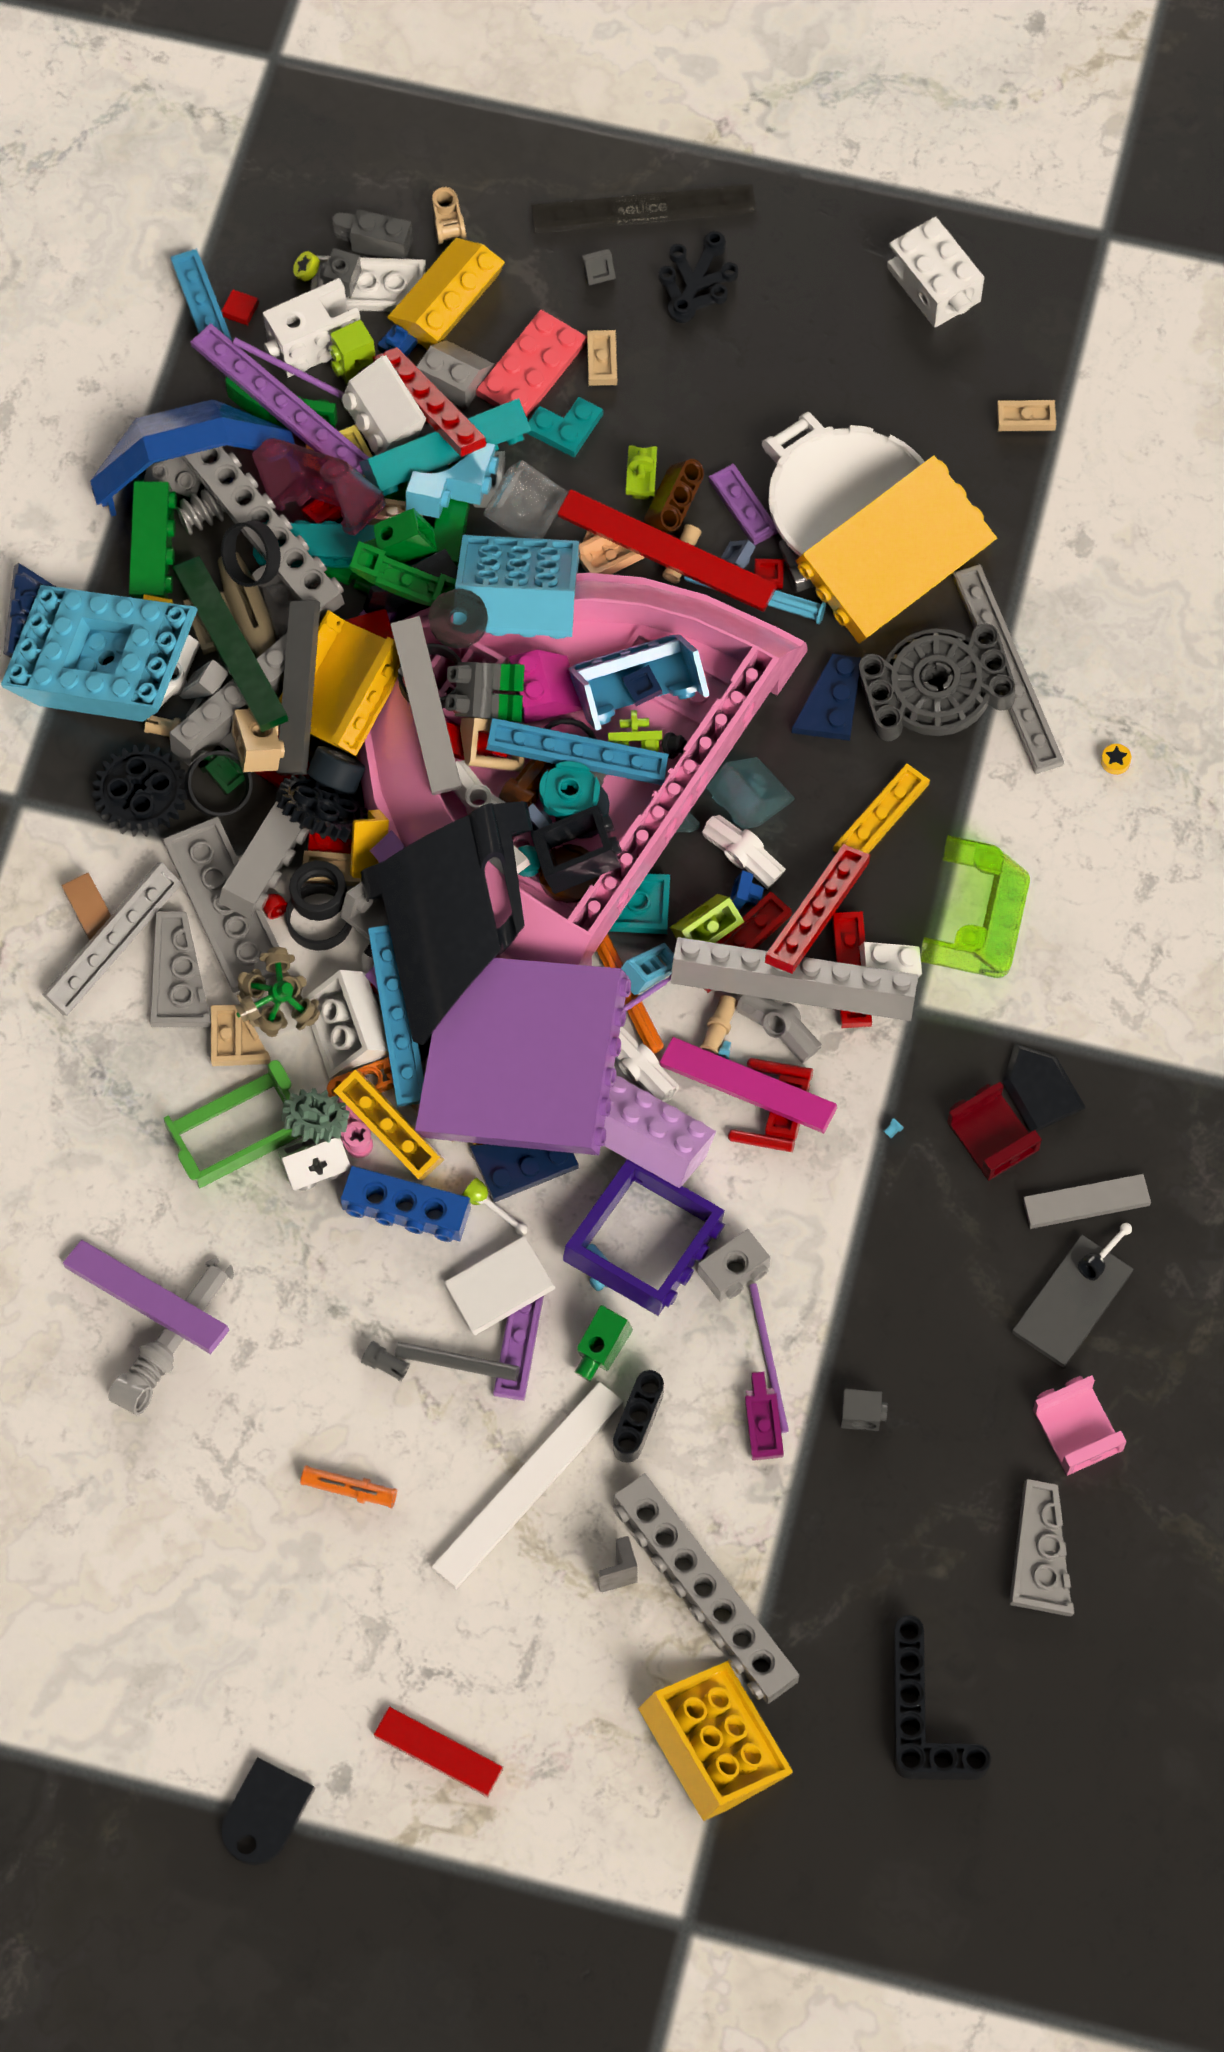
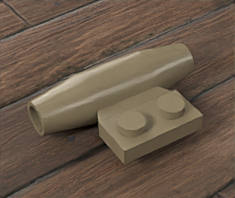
M236 552L237 561L242 571L249 578L255 580L240 554ZM221 556L217 562L224 593L220 592L257 659L276 643L270 614L258 585L244 587L237 584L228 575ZM189 599L183 601L184 605L192 606ZM196 614L192 626L203 654L216 651Z

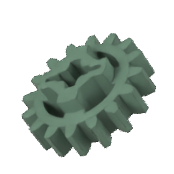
M312 1088L311 1093L301 1089L299 1096L291 1093L289 1100L284 1101L281 1121L285 1122V1130L292 1129L291 1136L302 1135L303 1142L311 1138L315 1144H318L320 1139L330 1143L332 1136L339 1139L341 1138V1132H346L349 1111L346 1110L344 1102L338 1103V1095L329 1097L327 1090L319 1094L316 1088Z

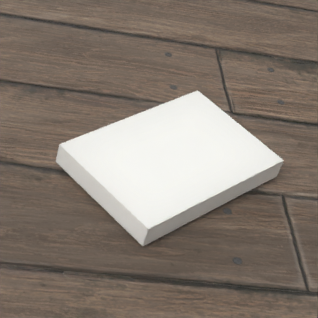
M526 1236L444 1282L474 1336L556 1289Z

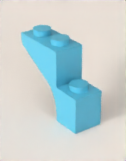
M486 443V447L470 453L453 467L443 472L422 473L413 471L406 490L405 511L414 508L421 515L439 518L443 507L448 508L450 499L480 505L483 495H488L492 483L490 475L496 474L499 458L495 457V445Z

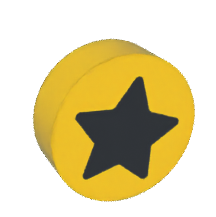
M1111 744L1102 753L1101 765L1110 774H1123L1130 767L1131 753L1124 745Z

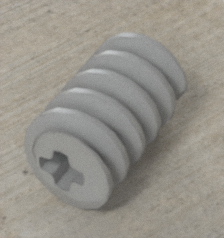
M224 480L222 484H230V483H229L228 481ZM205 489L200 492L201 500L196 494H192L190 496V504L186 499L182 498L179 501L180 509L176 506L179 518L189 535L193 534L192 525H195L202 531V521L204 520L210 526H213V516L215 515L221 522L224 521V509Z

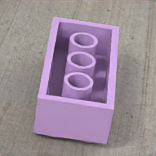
M616 1075L615 1085L610 1088L611 1111L609 1116L605 1118L606 1141L604 1146L680 1188L706 1158L716 1131L706 1126L703 1122L695 1120L679 1111L676 1107L670 1106L654 1097L651 1093L636 1087L624 1078Z

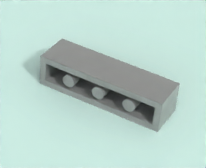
M277 801L222 887L218 902L251 919L256 909L259 911L263 909L269 897L266 894L270 887L276 888L282 876L281 868L283 865L287 867L290 865L296 853L293 850L297 843L302 845L309 833L308 828L300 829L298 822H290L291 816L282 814L283 809L277 807Z

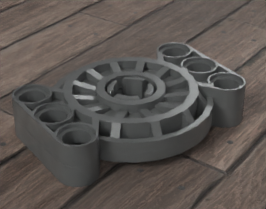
M988 623L976 626L971 639L964 634L952 630H923L899 642L889 653L886 660L879 655L868 654L859 663L860 683L877 736L884 741L897 739L901 734L903 726L923 735L943 736L954 734L976 722L987 709L988 704L996 710L1003 711L1011 708L1015 701V682L996 627ZM982 639H989L992 642L989 644H982L979 641ZM991 664L999 665L1000 668L992 670L989 669L987 666ZM870 669H875L879 671L875 675H869L866 673ZM934 678L946 681L941 692H938L937 686H932L928 682ZM998 690H1006L1009 693L1006 695H998L995 692ZM877 695H885L887 697L880 701L874 699ZM886 720L895 722L892 726H884L882 723Z

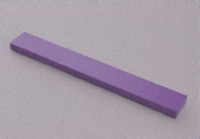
M210 323L190 341L191 346L349 481L354 484L364 475L359 462L370 457L241 348L232 344L233 342Z

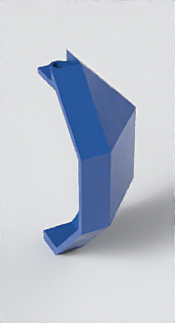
M214 399L136 418L90 480L96 504H102L103 507L109 506L111 517L116 516L113 496L153 463L226 445L285 456L289 472L300 470L299 457L292 432Z

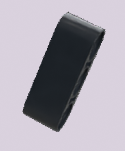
M646 1370L639 1374L615 1431L613 1451L616 1458L621 1462L630 1463L638 1459L663 1399L664 1381L660 1373L656 1371ZM647 1383H653L658 1387V1390L654 1393H646L642 1390V1386ZM636 1411H641L647 1415L646 1419L640 1422L632 1420L630 1416ZM629 1439L636 1445L631 1450H624L620 1448L619 1443Z

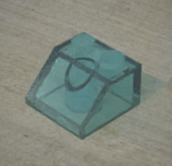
M758 757L726 762L706 787L713 795L714 801L724 807L732 816L733 822L743 829L761 826L795 799Z

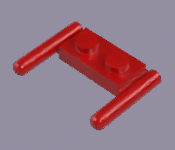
M756 1058L748 1059V1068L779 1075L778 1080L809 1092L810 1081L813 1077L812 1068ZM770 1112L765 1135L732 1129L728 1133V1139L732 1142L793 1152L800 1124Z

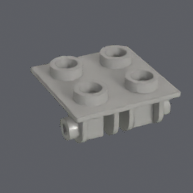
M181 457L153 463L147 468L143 480L169 482L172 491L190 497L192 494L198 496L202 483ZM215 457L209 458L206 463H213Z

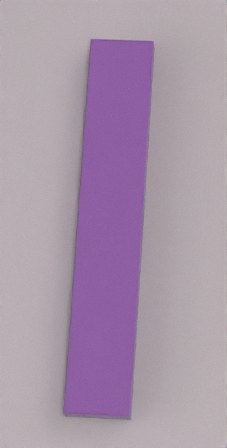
M84 1240L78 1243L63 1262L64 1267L209 1354H212L230 1331L228 1325Z

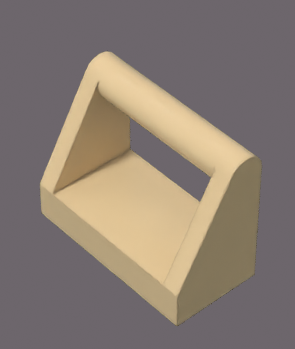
M461 718L460 732L465 764L467 766L516 772L523 770L524 757L511 755L512 759L476 755L478 732L489 733L491 720Z

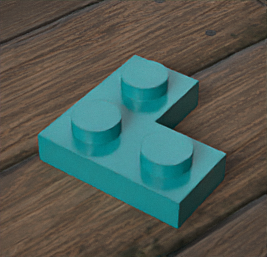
M580 397L577 398L564 418L539 406L528 422L532 431L526 434L575 458L603 416V409Z

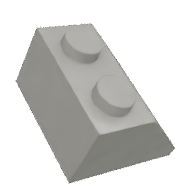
M447 340L430 346L417 365V368L452 403L464 409L468 408L476 396V389L495 367L494 363Z

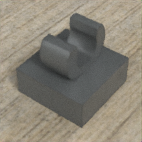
M609 249L582 256L588 285L616 278L612 254Z

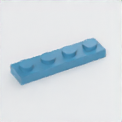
M194 249L170 257L198 334L211 323L232 341L198 250Z

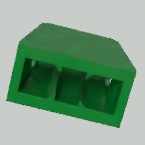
M414 508L376 523L373 527L375 538L364 542L386 551V557L401 563L430 557L438 553L434 528Z
M600 1305L577 1347L582 1360L574 1373L587 1381H591L599 1367L608 1371L633 1331L629 1321ZM604 1345L602 1351L593 1352L595 1347Z

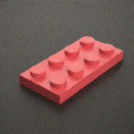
M541 309L476 389V396L495 407L519 398L526 418H528L587 344V336Z

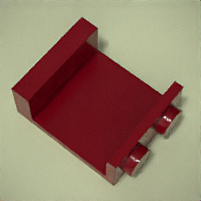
M1001 1082L993 1086L987 1084L975 1093L976 1096L970 1100L962 1099L950 1108L947 1121L988 1181L1039 1151L1042 1141L1035 1130L1028 1133L1003 1098L1002 1091L1004 1086Z

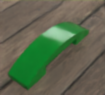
M358 541L349 565V569L355 574L388 592L430 607L454 611L456 579L442 573L439 577L423 572L386 557V551Z

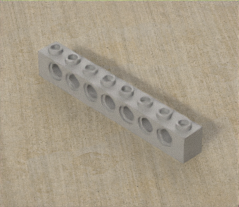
M223 446L181 456L235 524L251 520H269L265 525L273 531L277 540L286 541L280 547L281 562L276 575L298 601L317 600L321 602L319 622L322 621L327 610L334 612L345 604L341 594L344 592L341 584L335 577L328 578L324 573L327 569L318 556L314 558L310 556L307 552L310 549L308 544L300 535L295 537L290 530L293 527L283 514L278 516L274 512L275 505L266 493L261 496L256 490L258 487L257 482L249 472L245 475L239 469L242 465L233 452L227 454L222 448ZM211 457L218 458L214 463H206V461ZM227 478H235L230 484H222ZM243 499H252L249 504L240 505ZM245 526L241 530L242 533L266 561V551L261 538L254 530ZM295 561L303 562L298 568L290 567ZM320 582L319 587L316 589H308L311 583Z
M645 1473L614 1495V1504L616 1506L613 1507L617 1517L623 1523L629 1522L634 1529L632 1535L636 1542L642 1548L648 1547L653 1554L651 1560L655 1567L661 1573L666 1571L673 1580L670 1582V1585L674 1592L680 1598L685 1596L692 1605L689 1607V1610L699 1623L704 1621L711 1630L708 1633L709 1637L719 1649L725 1648L731 1656L728 1658V1661L737 1674L743 1672L750 1681L747 1686L757 1700L763 1698L768 1705L797 1684L799 1673ZM643 1509H649L654 1513V1517L651 1520L644 1521L637 1514ZM661 1534H668L674 1541L670 1545L663 1546L656 1541V1538ZM680 1559H687L693 1566L687 1571H681L675 1566V1563ZM699 1584H706L710 1586L712 1592L707 1596H700L694 1589ZM719 1609H725L730 1612L731 1618L727 1621H718L713 1614ZM743 1634L748 1636L751 1642L745 1647H739L733 1642V1638ZM757 1660H765L769 1663L770 1669L760 1673L753 1668L752 1664Z

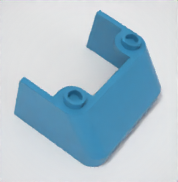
M670 635L571 666L569 673L587 722L596 731L602 729L601 725L611 721V717L615 715L616 709L634 704L622 681V677L647 665L650 666L662 689L661 695L670 693L673 696H678V699H687L693 697L695 692L698 691L703 697L710 696L698 650L681 635Z

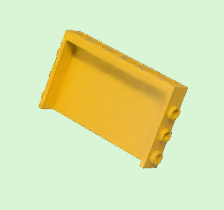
M932 456L804 552L796 562L801 575L806 579H810L816 587L815 591L818 597L823 602H827L833 609V615L837 622L842 626L845 625L858 644H860L989 546L997 537L984 521V516L980 509L973 506L966 498L964 488L960 484L955 483L950 477L945 463Z

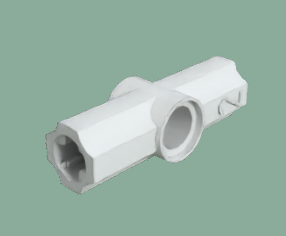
M621 1027L619 1034L621 1052L615 1058L620 1070L632 1083L636 1084L638 1082L645 1091L666 1103L679 1089V1085L659 1065L654 1053L642 1043L639 1045Z

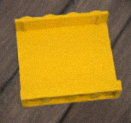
M327 610L318 628L310 735L354 756L357 755L398 678L400 660L394 639L380 637L343 620ZM281 694V696H280V698H279V701L281 702V704H282V694Z

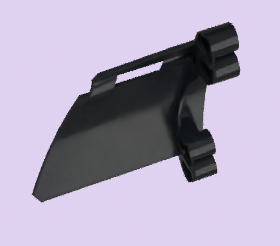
M525 801L483 805L472 811L469 815L422 837L385 861L361 871L366 901L369 902V899L383 898L413 1042L421 1045L426 1043L463 993L491 961L512 944L525 926L512 836L530 831L533 832L528 804ZM493 857L499 858L502 863L512 909L509 918L498 929L485 876V866Z

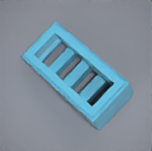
M665 943L626 960L621 967L631 981V992L634 995L647 990L672 974L674 953ZM657 956H659L660 959H661L667 966H665V965L659 960V958H658Z

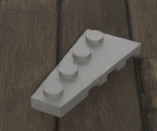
M156 912L151 1027H211L210 1015L186 912Z
M1030 1479L1024 1482L1009 1605L1071 1617L1074 1615V1607L1070 1598L1069 1588L1071 1583L1070 1576L1067 1574L1065 1559L1067 1552L1066 1544L1063 1542L1061 1527L1063 1521L1059 1490L1056 1484Z

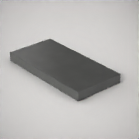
M1083 1235L1075 1243L1012 1331L1013 1335L1062 1368H1065L1134 1270L1111 1253H1108L1103 1258L1106 1265L1102 1275L1094 1281L1084 1277L1078 1269L1079 1261L1089 1253L1099 1254L1103 1248Z

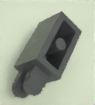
M358 209L356 215L339 212L332 217L333 226H335L333 227L334 236L351 242V250L353 252L380 258L407 259L413 242L411 221Z

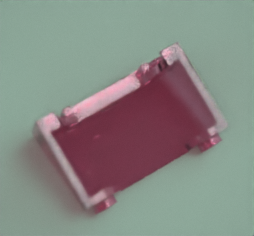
M275 438L265 440L252 453L266 493L275 505L274 509L283 511L286 508L285 503L296 501L298 505L302 506L310 498H314L341 507L340 513L343 518L341 525L345 533L355 536L386 505L382 491L344 460Z

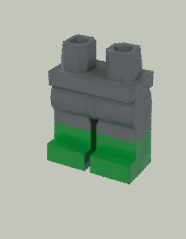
M458 662V665L449 666L447 679L449 682L456 683V694H448L445 709L454 712L455 716L489 720L495 718L510 722H521L523 695L496 694L492 692L493 690L523 692L525 665Z

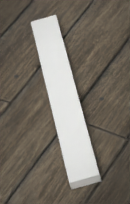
M599 1382L434 1563L432 1570L456 1590L622 1407L623 1401Z

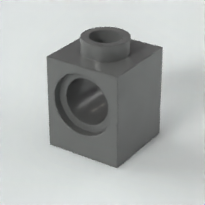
M844 1389L841 1428L879 1431L880 1422L887 1420L888 1403L882 1402V1392Z

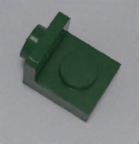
M228 748L221 750L230 752ZM211 755L203 759L206 764L200 769L203 773H208L225 795L229 794L245 780L243 771L232 759L221 755Z

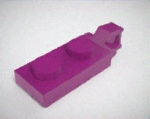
M764 1372L752 1373V1390L745 1392L752 1461L783 1458L784 1451L777 1394L774 1393V1388L766 1389Z

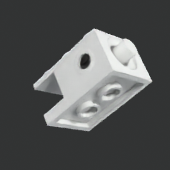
M937 217L930 219L889 243L890 248L897 256L887 261L888 270L934 328L958 314L965 313L970 307L981 302L984 276Z
M340 278L264 311L263 318L268 341L264 343V348L271 356L303 372L317 364L330 361L332 359L329 351V346L332 345L330 333L360 320V313L357 307L350 311L347 309L345 288ZM283 370L288 378L293 376V374Z

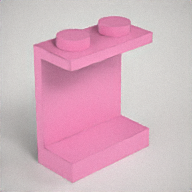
M1092 1375L1085 1379L1082 1376L1075 1377L1065 1384L1066 1387L1058 1391L1049 1389L1037 1396L1033 1411L1067 1476L1123 1451L1127 1442L1121 1431L1115 1433L1092 1389L1095 1382Z

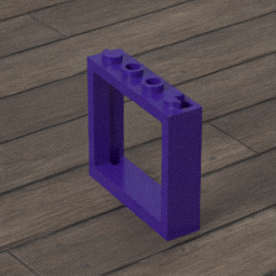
M627 1159L565 1245L563 1261L659 1316L665 1306L669 1308L670 1305H673L678 1295L676 1290L680 1284L685 1286L694 1272L692 1267L695 1262L704 1260L710 1247L708 1244L711 1239L717 1240L720 1237V1233L725 1226L722 1222L725 1210L684 1186L678 1188ZM634 1181L705 1222L659 1290L586 1249Z

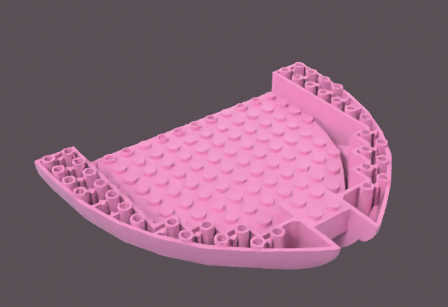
M577 573L572 637L554 639L544 635L523 637L520 634L494 636L490 633L482 632L470 635L463 634L460 631H453L454 611L435 607L426 608L406 617L403 620L420 616L426 643L440 644L450 648L459 656L462 662L509 664V656L538 649L567 655L571 667L587 660L670 635H681L698 650L710 696L703 697L696 691L693 697L678 699V696L668 693L638 706L632 704L615 710V715L611 717V721L601 725L602 729L597 731L587 722L583 709L527 723L530 726L544 728L550 721L558 718H573L587 725L598 740L608 741V733L632 732V728H620L619 719H631V710H637V718H649V727H638V731L662 730V740L666 733L672 732L677 736L682 735L686 739L687 744L683 748V754H679L674 759L668 758L663 785L608 774L603 779L602 787L608 794L610 804L609 816L615 828L610 833L612 837L616 836L622 849V853L618 854L621 867L600 875L595 885H590L579 902L565 903L551 898L540 885L539 873L532 877L518 875L525 926L512 944L502 954L495 957L505 959L592 966V955L770 692L778 696L807 653V644L799 638L705 594L644 577ZM429 655L441 698L448 695L456 687V683L449 682L447 679L448 667L455 664L443 656ZM397 678L392 692L357 753V759L365 766V771L360 780L365 808L367 810H380L389 819L388 833L392 830L404 846L407 847L422 837L468 814L466 807L454 791L432 795L411 705L403 697ZM493 690L492 692L496 694L516 695L515 691ZM443 708L445 721L461 726V718H467L455 716L454 712ZM522 716V721H521V722H515V723L525 724V723H524V720H523V716ZM560 724L550 729L589 738L587 733L581 728L571 724ZM660 740L658 752L664 753L662 750V740ZM641 741L629 742V746L641 748ZM524 759V767L528 764V762L531 759ZM469 766L480 782L486 785L491 793L498 798L506 782L512 777L516 778L520 773ZM538 795L535 806L539 811H542L544 806ZM477 799L472 803L475 805H482L485 803V801L482 799ZM549 815L552 822H556V817ZM530 832L512 836L513 845L516 848L525 845L535 847ZM597 834L592 838H575L554 848L557 849L566 844L582 846L589 852L603 847L600 835ZM488 861L485 866V876L498 929L509 918L512 909L505 876Z

